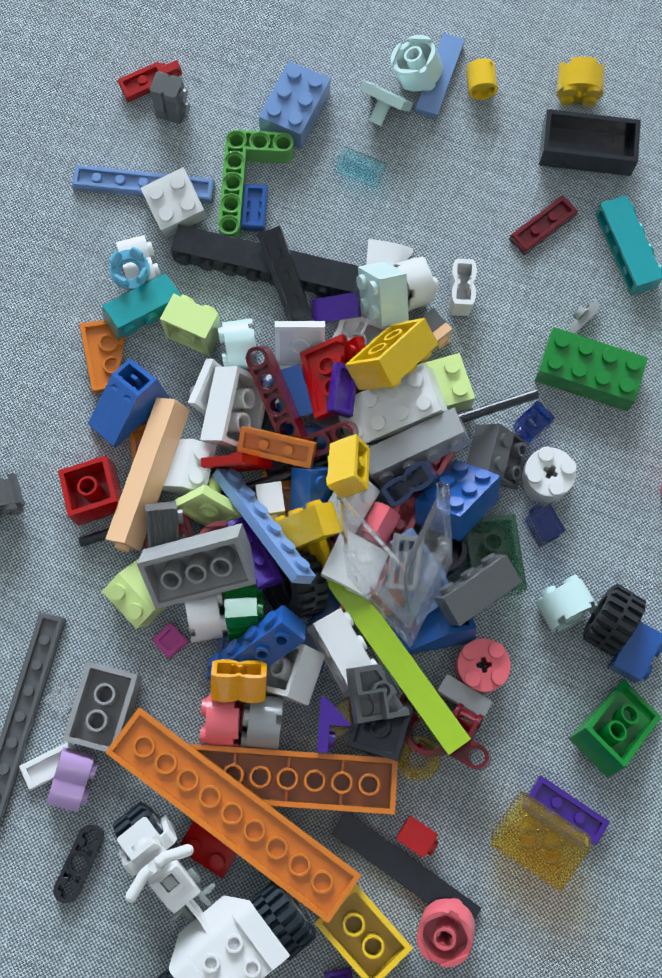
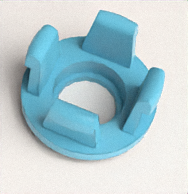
M132 247L120 252L115 250L109 259V272L117 286L133 290L146 283L150 275V265L140 249ZM127 263H134L139 268V274L134 279H126L122 276V267Z

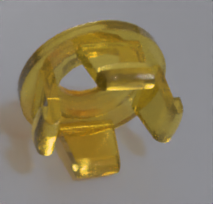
M413 736L416 744L418 742L427 747L426 750L437 749L435 743L429 738ZM405 742L401 760L398 762V767L402 774L414 781H424L431 778L440 766L441 757H429L428 764L424 768L416 769L409 761L410 754L414 750Z

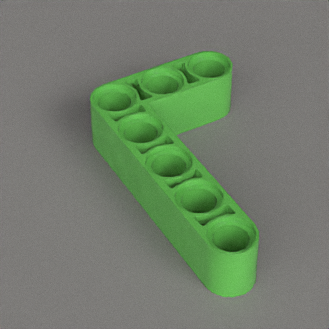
M233 130L227 134L218 220L220 234L241 239V217L247 162H290L294 157V141L290 134L249 130ZM239 165V167L233 168L231 166ZM231 186H238V187L235 188V189H230V188H229V187H231ZM229 207H236L234 210H227ZM228 228H233V229H235V230L232 231V232H226V231H225V230L228 229Z

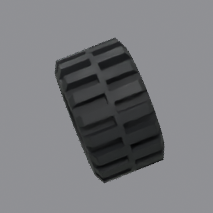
M298 551V553L310 564V569L316 575L311 584L292 583L275 561L283 577L282 583L265 588V594L273 611L284 605L301 619L320 613L323 607L326 606V599L329 595L327 588H329L326 578L321 577L322 564L320 561H317L316 556L311 555L308 551Z
M615 584L604 594L597 604L598 608L591 614L583 632V639L610 656L618 653L631 638L643 617L646 607V600L619 584Z

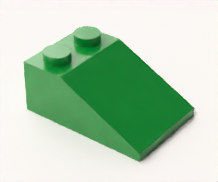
M623 679L590 712L568 739L606 777H609L626 767L661 716Z

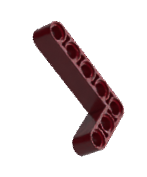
M255 346L247 351L246 363L275 433L317 442V438L323 436L327 441V446L325 449H322L317 445L315 457L328 453L330 443L343 439L340 436V428L342 426L349 429L350 436L358 435V427L355 423L348 420L307 435L273 351L266 346ZM258 351H261L265 357L262 364L256 361ZM269 374L274 378L272 388H269L265 382ZM277 398L284 402V409L282 411L277 410L275 407ZM286 422H290L294 426L292 435L285 431Z

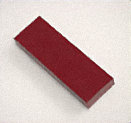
M562 195L513 232L509 239L523 255H526L577 216L578 210Z

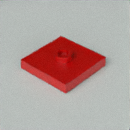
M233 452L224 456L201 458V467L212 470L217 468L234 469L238 472L266 470L273 468V460L241 452Z

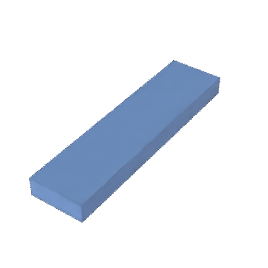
M443 33L437 49L443 64L442 74L432 90H422L416 105V113L437 119L465 39Z

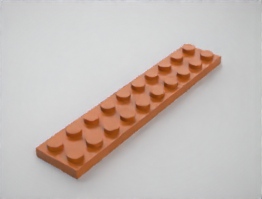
M141 707L136 710L105 752L328 924L362 876Z

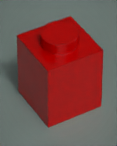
M410 815L394 838L423 858L426 854L431 856L439 843L436 840L438 836L436 832Z

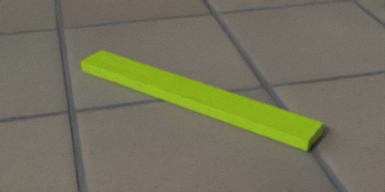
M326 579L332 594L345 612L349 613L357 629L446 754L449 756L471 740L372 601L345 590L344 586Z

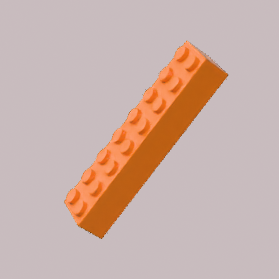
M190 744L270 806L395 815L398 761L385 757Z

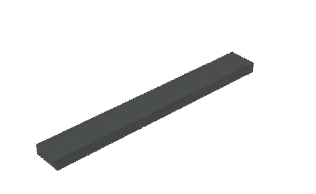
M43 612L39 613L0 735V826H2L20 770L19 766L25 754L65 626L66 619Z

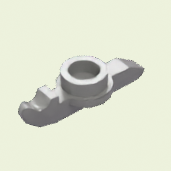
M594 299L593 303L589 302L587 308L581 306L576 310L573 315L575 320L571 323L569 332L576 334L597 314L600 308L597 299Z

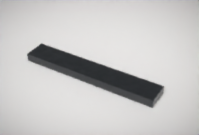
M346 811L331 834L426 903L430 904L439 899L456 898L470 910L474 919L481 910V907L349 812Z

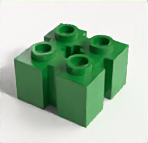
M255 585L225 592V622L230 643L233 639L237 640L245 634L250 626L257 625L265 618L263 611L264 594L263 590L257 591Z

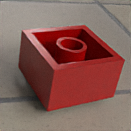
M106 455L58 470L67 515L74 523L79 526L115 514L122 491L116 466Z

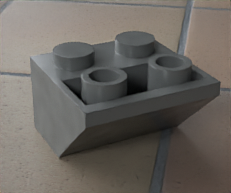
M501 424L476 425L467 464L500 475V486L518 489L529 443Z

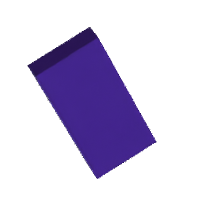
M357 292L312 299L314 321H325V323L361 317L359 293Z
M336 362L332 366L326 412L350 418L353 417L357 386L345 364Z

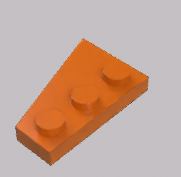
M105 320L79 323L92 394L103 393L111 375L121 367L125 336L117 339Z

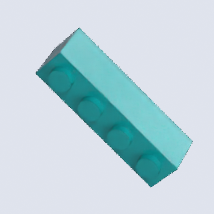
M627 195L600 203L595 216L630 295L633 296L657 288L662 281V266L657 264L653 246L648 243L645 237L644 226L642 223H639L636 217L634 204L630 203Z

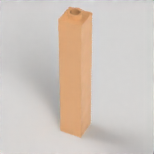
M156 398L106 536V540L114 543V548L126 553H129L130 549L141 551L147 534L145 504L158 503L190 409L175 399Z

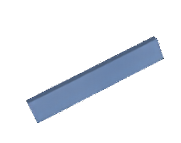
M75 165L72 187L73 190L144 197L141 187L168 174ZM188 176L200 202L212 204L215 180Z

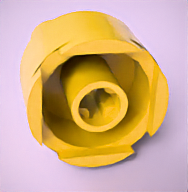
M584 56L571 58V62L565 64V61L561 62L558 66L557 97L560 99V104L570 106L573 103H583L585 107L595 106L597 101L604 95L605 65L603 62L600 65L598 64V59Z

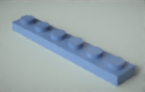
M217 468L212 475L289 580L292 583L311 584L316 575L310 569V564L300 556L295 549L294 543L287 539L281 531V526L268 514V509L254 496V491L242 480L241 474L234 469Z

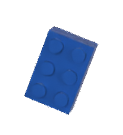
M455 460L431 486L427 487L415 499V524L461 541L499 501L500 475Z

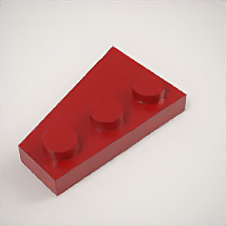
M344 334L300 352L314 418L318 421L335 415L326 411L332 366L336 362L345 364L347 337Z

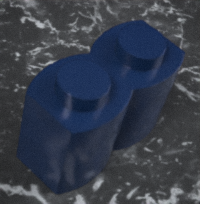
M429 460L418 462L410 466L402 476L388 481L383 486L381 492L391 506H398L410 500L417 491L431 486L439 475Z

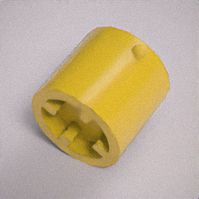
M486 58L477 59L466 66L468 94L471 98L485 100L493 97L498 92L494 61Z

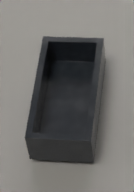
M547 109L542 123L538 165L631 176L638 163L641 120Z

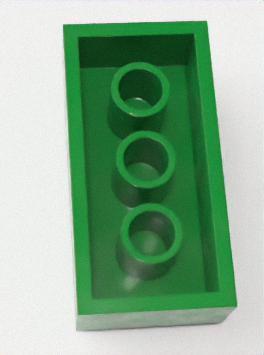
M553 327L547 339L534 381L628 411L635 403L648 357Z

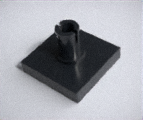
M403 705L409 709L410 715L354 724L353 722L347 746L400 762L415 709Z

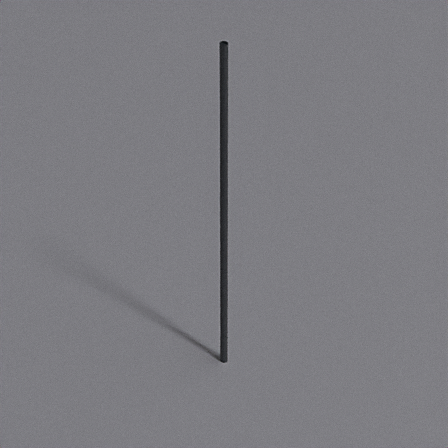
M533 389L458 415L462 422L465 423L538 399L539 394L537 389ZM392 436L368 443L367 445L371 447ZM328 457L315 460L313 466H328ZM292 468L245 484L253 491H256L255 485L290 480ZM222 491L221 494L224 495L225 497H227V495L225 494V492ZM109 528L79 537L80 546L84 547L105 540Z

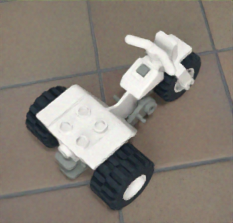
M140 801L113 823L117 841L123 848L119 852L122 858V865L131 876L137 874L125 895L126 901L129 903L135 902L148 881L152 890L172 913H175L170 918L171 922L176 921L182 915L190 922L188 926L179 932L169 968L157 978H268L267 975L272 970L277 968L286 959L290 961L317 938L314 927L295 900L273 881L250 900L224 895L213 903L207 894L216 887L215 883H211L203 890L199 884L202 878L193 867L184 869L178 861L179 859L191 856L194 848L190 844L179 847L176 842L175 825L166 814L159 818L147 804ZM198 895L201 899V901L199 902L201 906L205 903V908L201 909L199 904L194 899L195 896Z

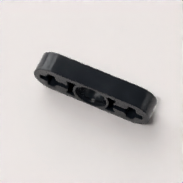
M87 825L80 830L54 885L53 893L57 901L69 903L79 896L104 842L105 835L101 827ZM94 830L96 831L95 837L98 840L97 842H91L87 849L93 851L92 855L86 851L78 850L79 845L83 848L88 842L85 833H91ZM77 855L83 856L87 862L85 869L81 872L75 871L72 867V860ZM68 872L75 877H81L80 881L75 879L71 884L70 889L74 891L73 894H68L64 897L61 885H67L71 878L66 876V873Z

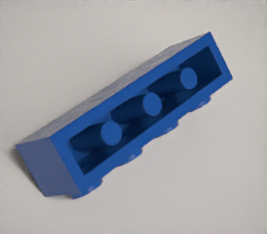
M284 605L275 611L269 612L261 622L250 626L245 634L237 640L233 639L225 649L219 653H214L207 663L206 678L211 681L212 661L220 659L238 662L256 660L267 663V668L305 641L306 623Z

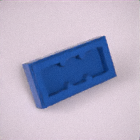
M244 184L241 230L265 231L268 185Z

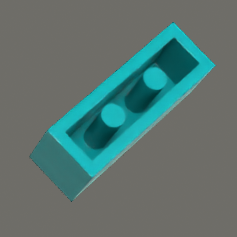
M164 273L102 305L103 318L117 339L124 336L129 337L137 329L145 325L150 326L162 316L172 295L176 294L181 297V294L167 274Z

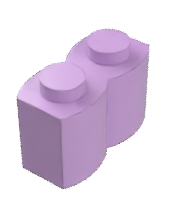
M63 747L46 801L47 805L78 812L80 804L86 805L90 789L85 787L88 779H94L98 764L93 763L94 755Z

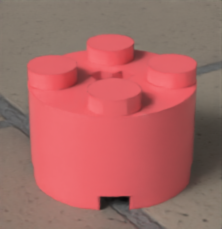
M486 638L476 639L465 645L457 655L454 663V672L457 680L480 694L493 692L506 682L511 668L509 655L503 645ZM481 661L488 667L484 670V673L481 668L476 666Z
M210 692L209 696L202 700L201 715L206 716V723L204 727H201L200 742L206 743V745L240 747L241 740L237 739L238 732L242 733L244 703L238 702L239 700L227 703L214 701L211 699Z
M456 898L439 899L430 903L422 913L416 937L417 946L425 959L430 962L432 960L442 967H454L463 963L472 949L476 927L472 913Z

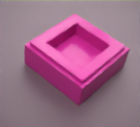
M171 622L151 639L169 660L189 642Z

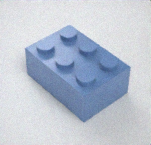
M288 61L259 115L260 131L288 133L293 138L294 146L302 149L330 96L331 78Z

